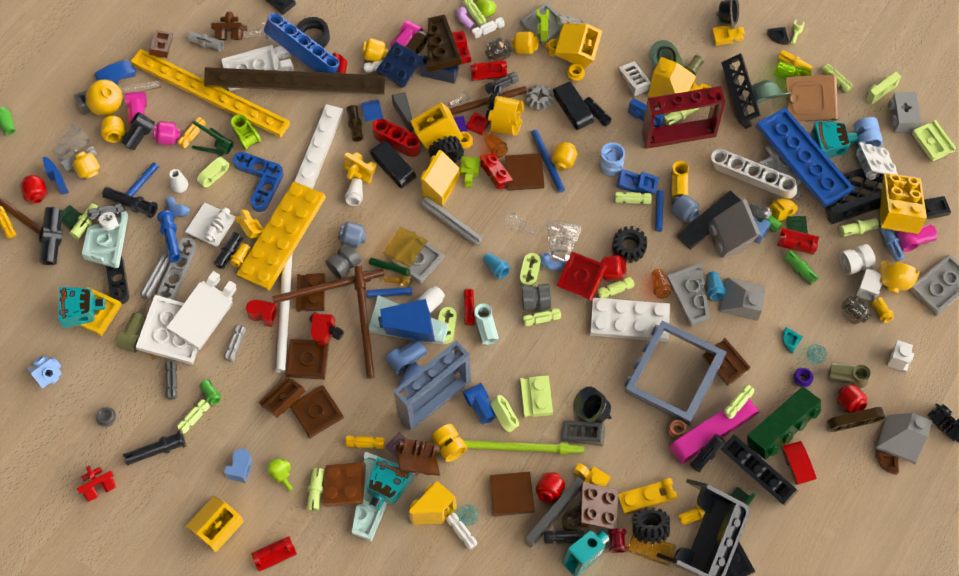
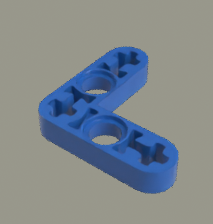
M238 152L233 156L235 168L261 178L250 202L254 211L263 212L268 208L283 178V169L277 163L245 152ZM256 164L263 165V168L260 170L253 169ZM276 170H278V173L272 175L271 172H275ZM266 184L272 185L269 191L262 190V187ZM262 198L263 204L259 203V205H256V202H260Z

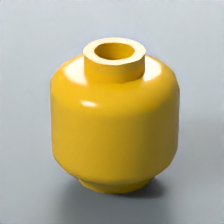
M523 31L516 33L515 38H512L511 44L517 54H533L538 49L539 40L533 32Z
M372 38L364 41L361 51L363 58L370 62L381 61L388 53V49L385 48L383 41Z
M108 116L101 121L102 138L111 143L121 141L125 135L122 119L117 116Z
M562 142L555 146L551 157L555 168L564 171L573 167L578 155L575 146L569 142Z
M83 151L74 156L76 160L72 162V167L78 177L88 179L99 173L97 170L100 168V165L92 153L85 154Z

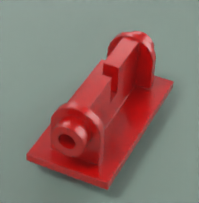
M502 59L490 63L475 62L473 65H470L472 81L501 78L507 75V63Z
M494 153L480 156L481 168H483L488 176L492 175L491 181L497 189L502 190L506 187L505 183L513 181Z
M782 228L777 246L815 254L818 248L819 236Z
M290 536L251 553L258 572H261L296 556L297 553Z

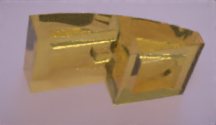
M633 534L628 551L648 560L670 566V563L656 557V555L660 553L672 558L676 546L665 541H661L659 544L655 541L654 545H651V542L644 544L643 540L639 542Z

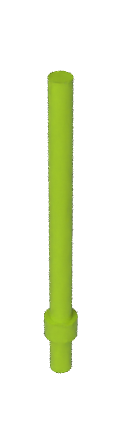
M464 440L467 449L560 453V455H568V453L584 454V446L568 445V443H560L558 445Z

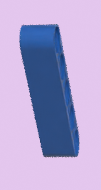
M271 13L268 16L264 27L266 35L313 71L336 73L339 60L281 15Z

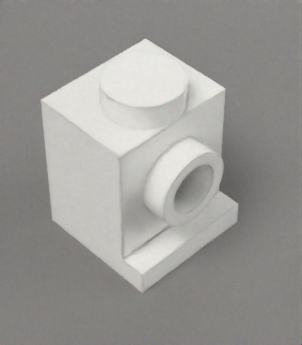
M866 269L856 296L871 302L877 299L883 283L879 281L881 273L877 270Z
M897 340L891 350L887 366L907 372L908 366L914 357V353H912L913 345Z

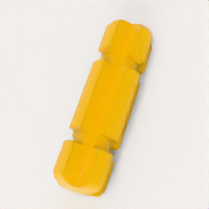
M196 118V122L203 126L206 125L202 118ZM191 124L183 134L184 137L181 136L178 140V145L186 148L190 144L189 141L191 142L200 132V128Z
M0 206V225L7 239H12L17 234L5 209Z
M347 435L345 445L346 447L353 448L357 446V448L373 449V447H376V449H384L385 439L383 437H376L374 439L369 436H357L355 438L352 435Z

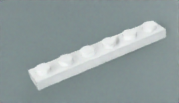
M325 105L295 182L312 189L314 188L344 113L343 108Z

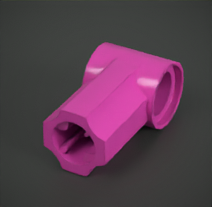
M406 20L401 26L400 33L391 42L390 47L395 42L407 47L419 30L423 31V28Z
M145 91L125 94L129 125L137 112L145 115V107H147Z
M929 224L923 226L919 234L898 231L895 236L900 240L899 244L903 252H909L919 245L936 241L937 230L935 226Z

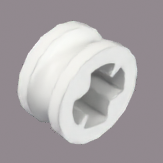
M112 212L103 213L98 219L102 229L106 231L112 230L118 225L115 214Z

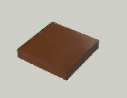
M541 153L505 155L506 171L513 179V181L507 182L508 191L544 188Z
M290 339L285 375L289 376V378L325 380L329 342L325 345H318L314 340Z
M324 385L298 399L290 406L309 438L314 437L344 418Z
M530 471L490 475L494 516L535 513Z

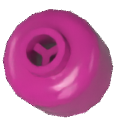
M159 121L157 126L154 125L153 140H156L157 144L172 146L176 140H179L180 129H176L174 122Z

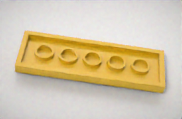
M293 181L236 275L243 280L270 291L324 202L325 194Z

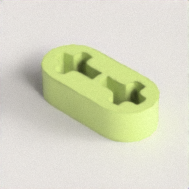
M222 157L217 158L198 175L197 181L202 186L209 187L228 170L229 163Z
M535 253L527 254L523 260L520 273L521 286L533 285L534 287L537 283L541 259ZM531 260H535L533 268H529ZM528 274H531V280L526 282Z
M445 307L440 311L438 320L448 324L449 335L446 336L444 343L448 344L454 338L457 318L456 311L453 308ZM447 313L451 315V317L449 318V323H446L445 316L447 315Z
M501 395L491 400L490 405L502 427L506 431L512 432L519 426V422L509 403Z

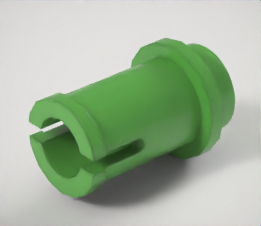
M772 215L765 219L771 222L769 228L774 233L783 225ZM758 217V218L760 219L759 222H761V223H762V221L765 219V218Z
M207 379L200 383L199 387L205 394L206 401L211 405L218 404L221 401V394L215 390L211 381Z

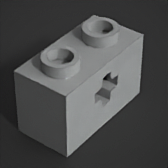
M894 92L892 99L888 102V108L892 112L891 125L894 126L895 133H912L913 130L921 125L917 93Z

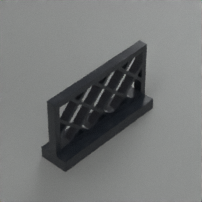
M862 168L843 174L851 185L860 187L859 192L853 191L849 194L856 197L855 200L849 201L843 197L836 201L839 205L834 207L829 205L824 208L829 215L828 220L831 225L879 209L881 206L882 189L877 187L879 183H883V174L879 173V177L872 180L877 182L875 187L865 184L866 179H870L865 176ZM858 176L864 179L861 183L852 180V178ZM862 189H866L873 191V193L865 195L862 194L861 191Z

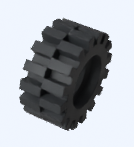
M456 136L439 138L428 149L431 158L433 155L436 156L437 152L441 150L454 163L464 155L460 140Z
M627 226L623 230L620 228L618 233L616 232L612 245L614 255L621 256L625 261L628 259L629 263H632L633 259L635 262L639 261V257L642 259L647 248V237L644 236L643 231L639 232L640 229L638 227L636 230H633L634 226H630V229ZM633 240L637 243V247L635 249H626L622 244L623 241Z
M645 507L644 511L639 509L638 513L635 512L632 518L634 537L639 542L643 540L644 544L651 542V545H654L655 541L658 544L661 543V539L663 541L667 540V537L670 535L669 515L667 516L665 511L662 513L660 508L655 510V507H652V510H649L648 507Z

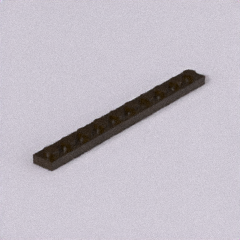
M205 67L204 86L384 94L385 75Z

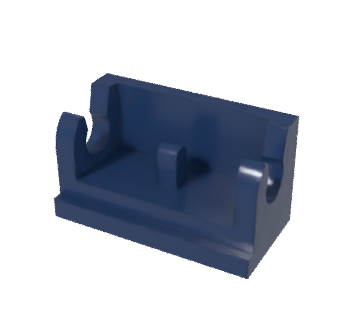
M423 55V62L420 63V75L422 77L455 84L459 65L427 73V56Z

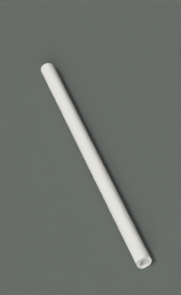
M292 255L282 269L281 294L290 292ZM290 300L280 302L276 372L278 373L286 371Z

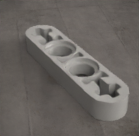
M189 237L183 238L178 244L181 259L186 261L185 265L178 267L176 262H170L157 296L163 297V295H167L169 292L170 297L166 298L176 301L197 251L195 241ZM190 244L191 248L188 247L187 250H185L184 246L187 247ZM170 277H179L176 283L169 282Z

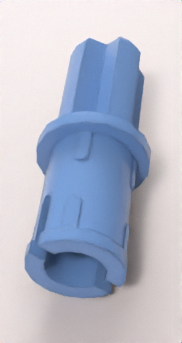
M881 228L880 233L885 240V247L889 248L896 262L903 260L904 254L899 246L900 240L895 236L894 231Z

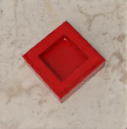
M474 112L466 128L482 136L490 121L487 117Z

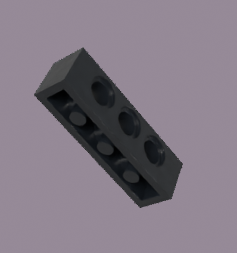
M733 434L720 449L784 506L799 491L736 435Z

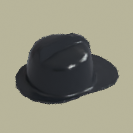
M724 0L719 4L716 16L719 17L720 22L731 25L732 29H734L739 19L738 0Z
M591 386L579 391L574 400V410L578 416L588 423H602L606 419H612L609 415L611 404L600 391Z

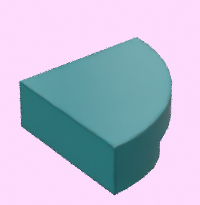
M785 327L782 341L785 348L793 354L803 336Z

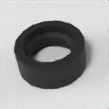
M308 17L298 23L297 28L303 33L312 28L322 30V36L314 41L323 48L327 46L330 40L328 25L323 19Z

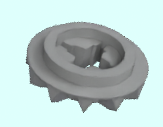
M535 84L534 87H529L526 93V102L535 110H545L553 104L554 92L551 91L550 87H545L544 84L542 86ZM542 93L543 97L538 101L537 96Z

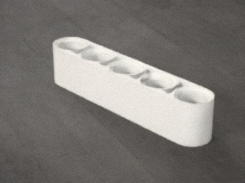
M716 149L711 155L713 167L719 172L783 198L790 199L797 194L796 180L789 175L724 149ZM724 158L722 162H717V159ZM735 165H741L738 169L733 168ZM751 172H758L755 176L749 175ZM770 178L775 179L774 182H767V180ZM786 185L793 186L791 189H784Z

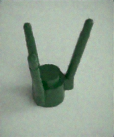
M192 121L194 125L216 139L214 144L216 149L195 145L192 146V149L215 153L220 156L223 153L229 154L234 145L232 140L226 138L212 127L209 130L198 122Z

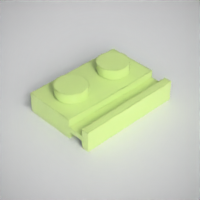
M936 120L912 132V135L932 162L956 150L955 145Z
M549 375L529 377L527 379L520 378L524 418H527V416L553 415Z

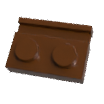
M325 273L297 274V290L325 283ZM325 291L296 298L297 312L303 310L306 312L325 311Z
M726 338L715 345L726 351V356L717 374L729 386L746 371H749L751 367ZM708 352L703 354V358L711 365L715 356Z
M286 376L258 403L262 408H265L266 411L278 418L306 390L302 385Z

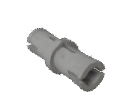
M190 31L187 37L188 42L199 44L202 48H211L221 52L224 47V41L212 38L208 34L202 35Z

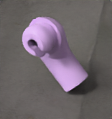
M460 7L455 11V16L469 30L474 23L466 16L467 10L464 7Z

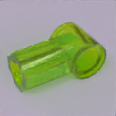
M781 60L774 75L786 80V77L812 76V71L808 67L802 66L798 68Z

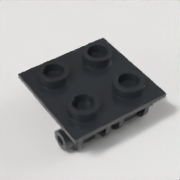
M936 403L935 407L938 410L936 412L932 410L927 416L936 426L946 418L938 428L941 429L949 421L951 424L943 433L947 432L954 425L946 435L953 442L959 443V418L955 420L951 416L952 411L944 404L940 406Z

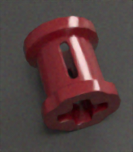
M623 528L608 530L611 539L609 552H627L628 547L625 546L627 531Z

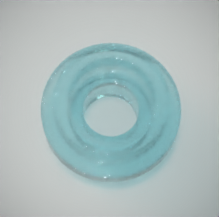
M815 344L809 347L807 357L812 363L819 364L825 361L827 351L823 346ZM814 351H818L821 355H816Z
M464 505L460 508L458 517L464 525H473L479 518V512L473 505ZM471 513L473 516L468 519L465 517V514Z

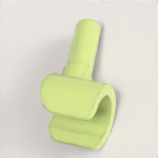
M797 20L794 21L792 45L795 44L798 34L802 33L805 25L804 22L799 26L796 24Z

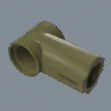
M138 312L132 313L125 330H122L117 336L116 347L136 353L138 351L136 350V345L147 317Z
M831 363L829 371V381L856 385L859 388L865 387L871 376V371L866 365L850 366ZM856 374L863 375L864 379L858 378Z

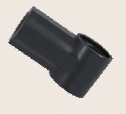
M137 112L130 122L131 126L120 142L126 147L135 150L142 138L152 130L155 121L141 112Z

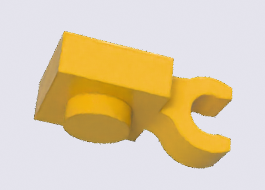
M730 25L712 28L715 46L733 44V40H744L743 34L745 32L743 27L731 29Z
M240 210L242 216H236V222L240 224L249 238H259L264 228L257 219H252L248 210Z
M581 463L577 464L573 472L585 479V483L606 487L611 478L594 466L589 471Z

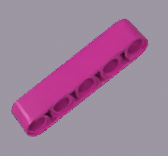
M748 398L747 402L736 412L732 419L724 415L725 409L677 439L669 446V449L679 463L684 464L698 455L701 447L706 446L715 433L724 438L754 418L759 413L757 407Z

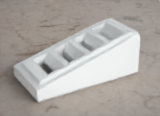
M635 61L619 67L618 70L634 97L649 91L651 82Z

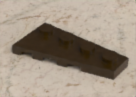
M446 15L428 18L427 73L461 65V57Z

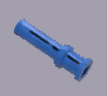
M169 210L161 211L158 213L157 219L161 224L160 232L165 238L169 261L178 262L181 260V255L176 238L177 226L173 221L174 214Z

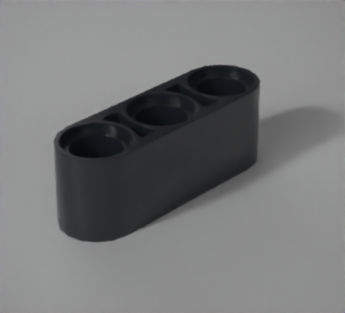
M570 81L553 88L556 101L576 130L594 123L591 111Z
M382 141L369 151L374 161L399 188L405 187L417 178L410 165L387 141Z

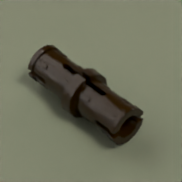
M350 105L346 108L349 119L348 127L351 130L352 140L359 142L363 140L362 120L359 118L358 107Z

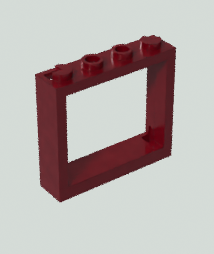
M721 86L648 98L641 133L645 148L716 137L726 102ZM710 106L707 119L653 128L655 115Z

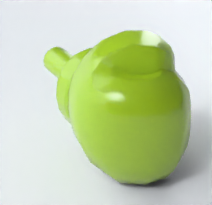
M475 0L476 6L485 18L495 13L497 6L493 1Z
M276 458L267 465V471L278 484L283 482L290 492L293 490L287 480L290 477L288 473L291 468L290 463L286 459Z

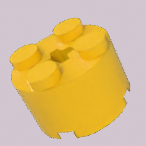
M496 96L494 109L490 110L488 120L491 121L490 131L510 136L517 135L522 124L520 113L524 112L523 101Z

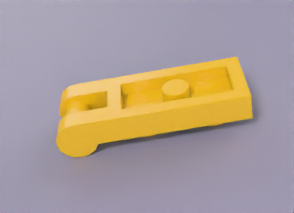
M667 478L661 482L618 494V501L623 515L637 512L639 509L644 510L645 507L651 508L678 499L677 492L672 487L674 485L672 479ZM665 489L666 495L661 496L659 490Z

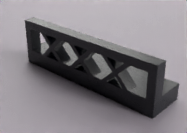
M740 53L721 62L738 121L747 129L752 127L751 120L761 116L743 55ZM739 61L740 65L736 71L732 63ZM739 75L745 78L742 85H740L738 80ZM744 90L749 92L746 101L742 93ZM748 105L752 106L755 112L749 114L747 110Z

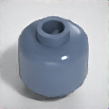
M688 195L677 196L672 201V214L682 222H692L700 213L699 204Z
M346 222L345 225H341L338 239L341 240L342 245L346 243L352 248H358L361 243H365L367 233L364 232L363 225Z

